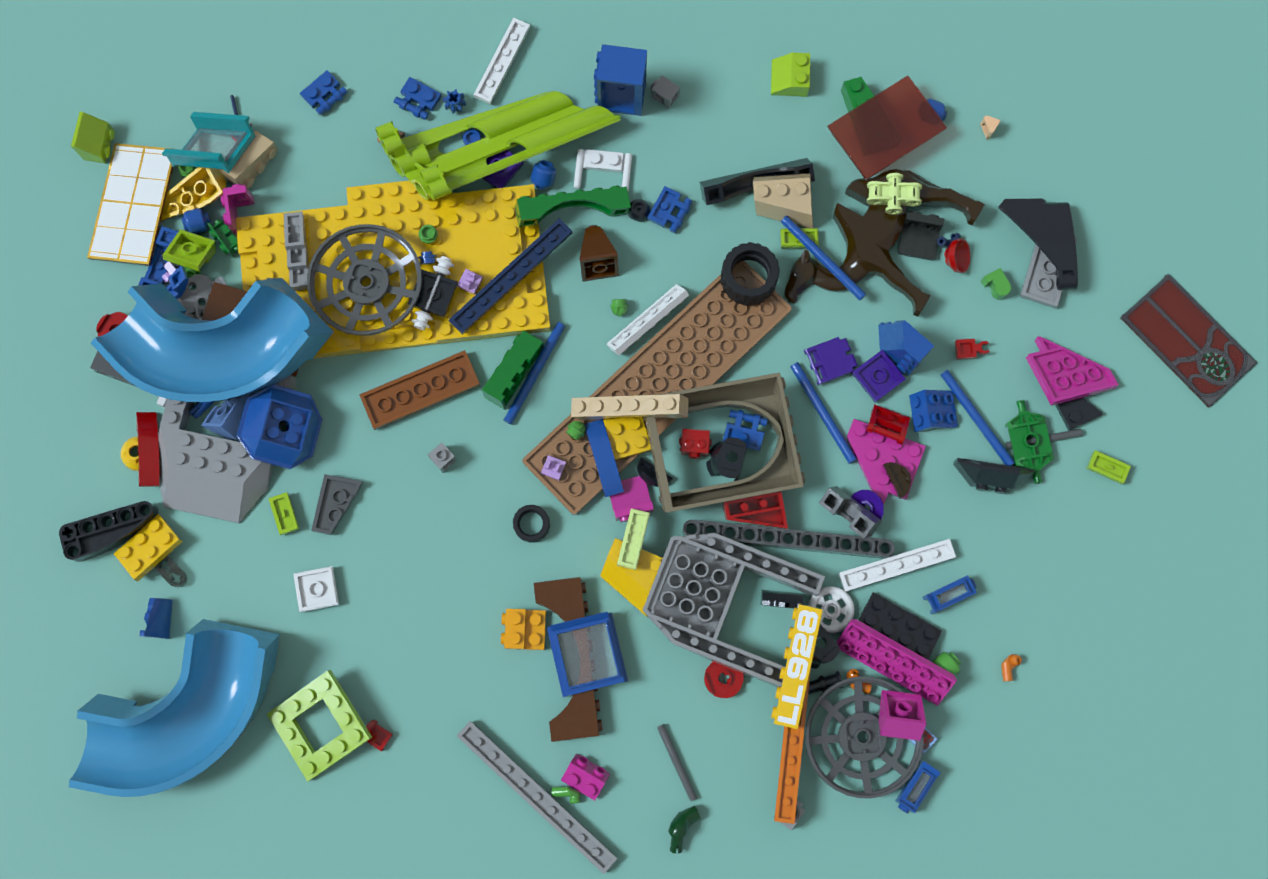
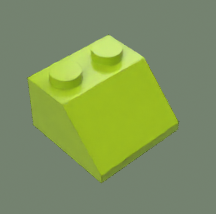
M792 52L772 59L771 95L807 97L810 88V53Z
M80 111L71 147L85 161L106 164V160L111 152L110 144L115 136L114 129L108 122Z

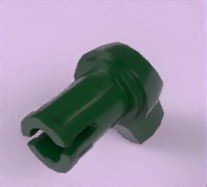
M695 805L679 812L672 820L668 830L671 835L670 852L676 854L677 848L678 854L682 853L683 837L687 834L689 827L701 819Z

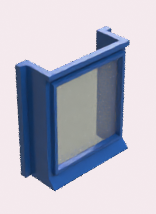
M607 611L550 625L547 628L563 697L628 682L612 612L608 613Z

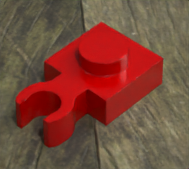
M959 339L954 342L956 360L975 359L977 357L976 353L986 355L990 352L989 350L984 351L982 349V345L989 344L987 341L975 344V339Z

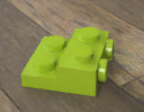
M180 229L163 253V260L199 271L203 264H208L215 254L216 244L210 238Z

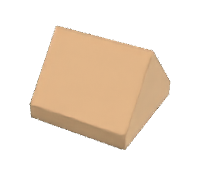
M988 115L984 116L980 123L987 140L990 139L1001 121Z

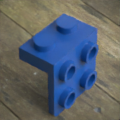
M922 390L909 395L915 432H923L932 428H956L958 426L952 391Z

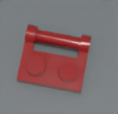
M874 404L866 432L877 433L893 439L896 443L902 445L906 437L910 417Z

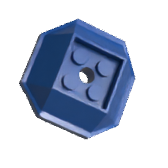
M273 384L246 399L236 436L252 460L290 470L313 457L323 419L311 395ZM279 422L286 424L285 432L279 429Z

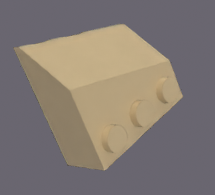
M811 174L754 177L753 189L756 215L778 221L788 216L797 226L813 228Z

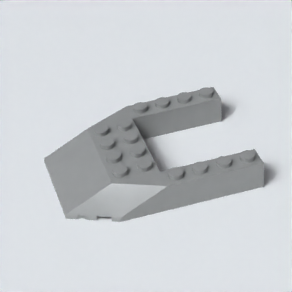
M290 375L275 385L294 390L297 380ZM167 399L158 437L159 486L163 506L174 510L240 523L245 518L247 512L255 506L259 498L268 491L274 465L252 460L241 442L186 431L190 418L189 410L193 407L194 402ZM279 422L278 424L281 431H284V422Z
M716 533L672 536L647 597L643 612L672 644L775 687H781L783 679L779 677L781 668L785 666L717 640L743 569L811 596L819 595L825 576Z

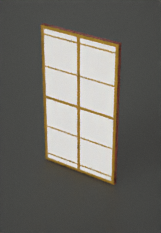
M114 144L87 255L88 259L151 266L155 242L173 171L168 158L162 155L165 148Z

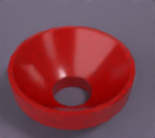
M963 238L953 240L945 250V262L954 272L965 273L970 265L969 245Z

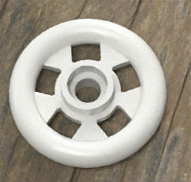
M823 587L820 589L819 595L810 598L808 606L816 608V605H822L821 609H823L820 624L828 633L843 631L854 617L855 608L851 597L847 592L838 587ZM831 594L832 600L825 602L823 596ZM841 598L846 604L843 608L837 602ZM829 606L834 608V613L828 612ZM840 613L845 615L841 623L836 620ZM824 617L832 620L830 625L822 623Z

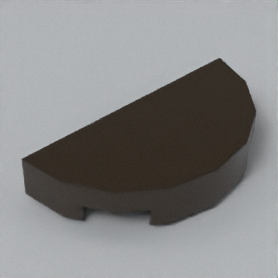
M893 462L885 463L882 466L899 499H901L910 489V474L904 466Z

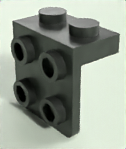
M917 211L907 212L901 232L898 253L904 256L934 260L937 252V240L939 232L944 225V218L934 214L922 215Z

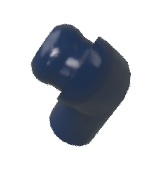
M952 233L951 239L940 237L937 240V244L947 249L951 242L960 239L961 235L959 233Z

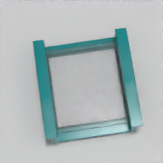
M193 112L190 118L197 129L182 150L165 148L162 155L168 158L172 167L181 165L223 169L230 173L256 136L248 122L249 116Z

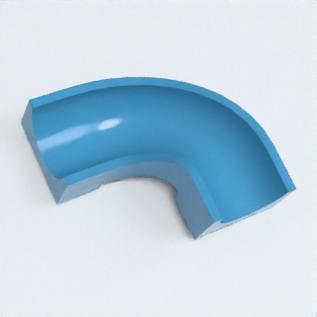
M283 278L255 281L235 309L227 316L217 320H199L184 315L187 311L184 306L162 283L131 286L128 293L136 301L133 311L115 329L102 336L95 337L91 344L120 375L148 393L170 400L210 402L255 393L283 381L293 374L306 360L313 359L334 331Z
M202 619L186 633L181 674L175 687L167 695L150 704L137 706V701L97 694L77 711V719L86 720L87 739L80 764L69 780V787L111 796H145L174 788L206 770L234 744L254 719L262 705L268 690L271 674L275 671L280 634Z

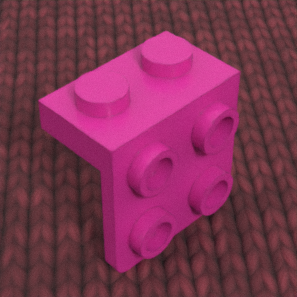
M235 184L230 188H224L223 196H221L222 206L226 210V213L223 214L224 222L236 235L237 207L255 204L253 195L242 184Z
M640 476L621 480L624 493L610 496L615 520H620L621 523L628 521L631 508L648 513H653L654 511L647 484Z

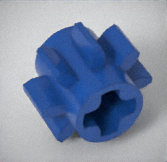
M457 89L452 92L447 91V97H443V102L446 103L444 105L445 109H450L452 114L457 111L462 112V106H466V101L463 100L465 98L464 94H459Z

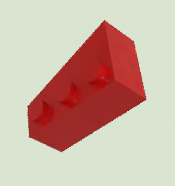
M781 491L722 502L725 520L788 529Z

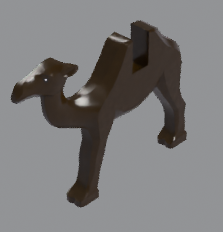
M892 169L873 178L856 179L848 185L845 194L869 208L864 216H861L837 203L833 218L846 242L847 249L844 263L839 268L856 284L870 274L883 278L887 284L911 301L913 315L919 317L931 295L922 292L920 288L910 282L893 262L889 254L902 232L907 206H901L903 209L902 213L892 215L885 212L887 205L868 204L869 189L867 188V183L872 181L888 182L886 180L887 174L900 173L903 175L901 183L915 182L922 184V189L920 190L922 204L919 206L937 205L953 207L964 213L967 224L971 226L975 223L985 204L960 194L951 188L936 186L910 170ZM805 250L792 266L784 296L788 302L794 304L797 302L798 296L812 284L833 292H842L848 289L827 268L812 259L808 250Z

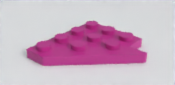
M853 419L846 438L871 491L877 493L884 504L888 494L896 497L898 495L882 465L893 462L904 466L911 477V488L926 446L906 438L903 444L900 445L893 439L874 432H866L868 424ZM908 491V493H907L904 497H902L901 499L906 500L907 497H908L909 491Z

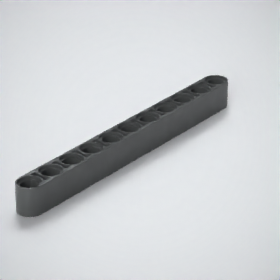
M688 520L684 523L682 529L683 535L688 536L706 534L705 529L713 527L716 534L726 537L725 530L732 529L735 532V536L729 539L744 545L880 559L891 556L895 550V545L888 539L871 537L863 539L861 536L702 520ZM694 525L697 531L694 534H689L686 531V527ZM744 532H753L754 539L747 540L744 537ZM765 533H771L773 535V541H765L763 535ZM784 535H790L793 542L786 544L783 541ZM803 537L811 538L812 544L810 546L804 545L802 542ZM822 539H829L831 542V547H824L822 545ZM843 540L850 543L849 550L842 548L841 542ZM862 542L869 545L870 549L868 552L861 549ZM881 544L888 546V554L881 552Z

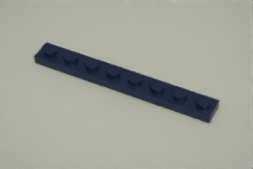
M559 218L449 319V322L463 335L572 235V230Z

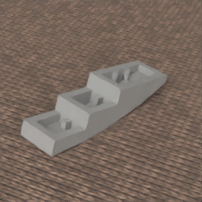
M303 211L284 213V237L290 287L294 291L308 289L307 273L309 261Z

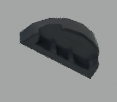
M641 457L637 465L639 476L646 483L658 487L654 465ZM666 474L669 484L673 478Z

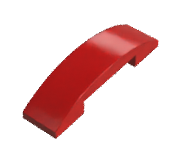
M136 412L139 487L159 486L156 412Z

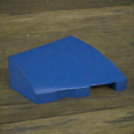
M163 598L149 599L148 609L144 616L147 625L146 630H140L139 636L169 639L173 600Z

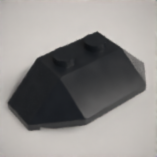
M957 458L953 463L970 486L976 487L978 491L995 490V493L1006 494L1034 474L1035 469Z

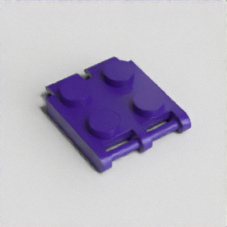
M839 337L804 350V354H807L811 363L810 368L814 370L818 379V385L853 372V368L858 366L853 353L846 355V353L851 351L846 338L840 340Z

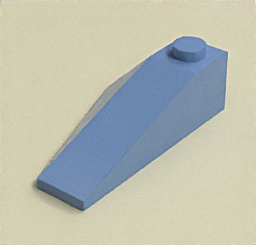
M257 392L226 399L219 407L215 405L201 426L225 439L238 440L236 434L246 399Z

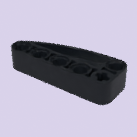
M141 501L63 525L59 530V537L64 556L67 559L82 562L118 547L131 539L159 514L157 506L148 501ZM150 506V513L144 515V509ZM131 512L130 520L126 521L125 515ZM112 518V524L107 527V520ZM93 524V530L88 533L87 527ZM75 548H78L79 552L77 556L74 557L73 550Z

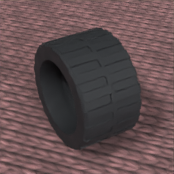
M748 242L734 247L726 255L721 270V285L724 293L735 303L744 306H754L763 303L774 292L779 278L780 267L775 254L769 248L759 243ZM745 260L758 262L767 272V281L759 288H744L733 279V267Z

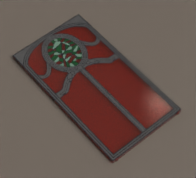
M1169 274L1165 275L1158 284L1120 317L1208 408L1257 363Z

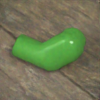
M568 786L552 787L553 797H570L569 801L571 804L580 803L581 793Z

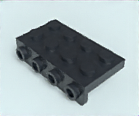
M874 592L870 595L858 619L860 622L929 660L942 632Z

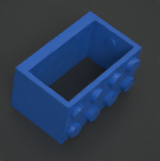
M602 44L601 51H597V69L595 68L594 71L595 103L614 113L641 116L646 87L647 50Z

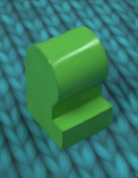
M1001 268L987 274L981 280L984 287L990 286L991 294L997 300L1004 299L1011 291V285Z

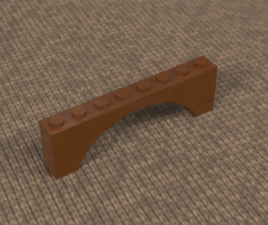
M580 577L533 583L536 604L551 610L564 622L583 618L585 613L589 612L587 601H583V593H586L585 581L581 582ZM586 627L573 630L571 632L576 640L580 655V675L577 685L596 681L592 677V672L596 671L595 662L590 660V652H593L592 640H588L587 632H591V628ZM598 688L573 694L564 710L549 721L551 742L599 736V732L603 731L602 720H597L600 703L599 699L595 700L594 692L598 691Z

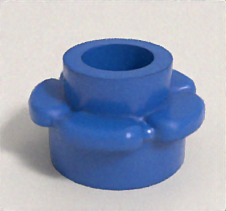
M432 251L422 252L418 259H420L421 265L436 263L435 257L437 256L433 255Z

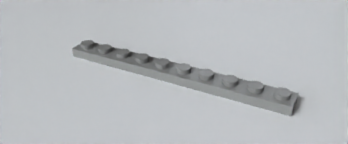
M469 721L458 733L457 737L593 865L605 874L617 860V857L475 724Z

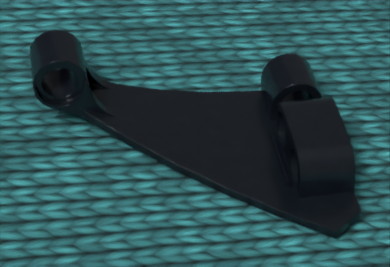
M1041 198L1004 199L998 208L1026 233L1056 267L1057 289L1076 290L1078 286L1077 253L1069 203H1047L1046 200Z

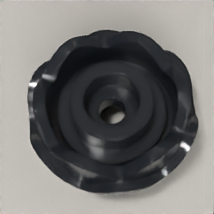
M643 199L633 200L630 203L631 208L628 215L631 219L642 222L648 218L651 212L650 205Z

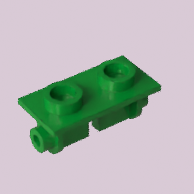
M218 219L214 222V226L207 223L211 228L209 230L214 240L219 239L222 243L219 247L224 254L229 253L234 258L232 253L234 251L238 252V242L233 234L226 237V235L231 233V230L225 222Z

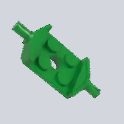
M1025 400L1016 401L1019 411L1018 415L1005 424V427H1008L1015 459L1014 466L1035 469L1033 474L1034 484L1043 483L1040 471L1042 467L1054 460L1045 416L1026 411ZM1027 436L1035 438V445L1032 446L1027 443Z

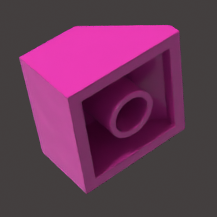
M882 690L879 712L880 735L920 741L926 726L922 696L919 694Z

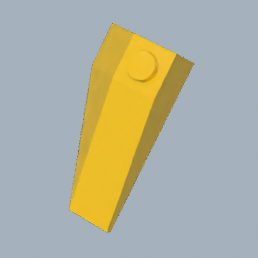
M198 167L169 190L164 197L159 221L184 214L188 210L212 204L222 196L223 189L226 188V179L220 170Z

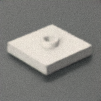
M333 566L293 574L300 613L339 605Z

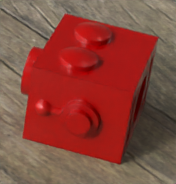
M683 429L682 437L679 438L681 455H689L688 458L700 459V456L707 457L708 453H710L709 447L712 444V440L709 439L710 431Z

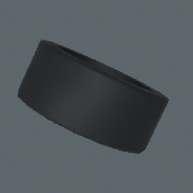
M525 505L515 513L513 529L523 541L529 543L538 542L548 534L550 528L549 517L540 506ZM527 513H537L543 520L542 529L535 535L525 534L520 528L521 518Z

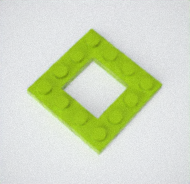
M331 670L323 673L267 713V716L307 782L373 738ZM321 700H324L343 733L315 752L296 718Z

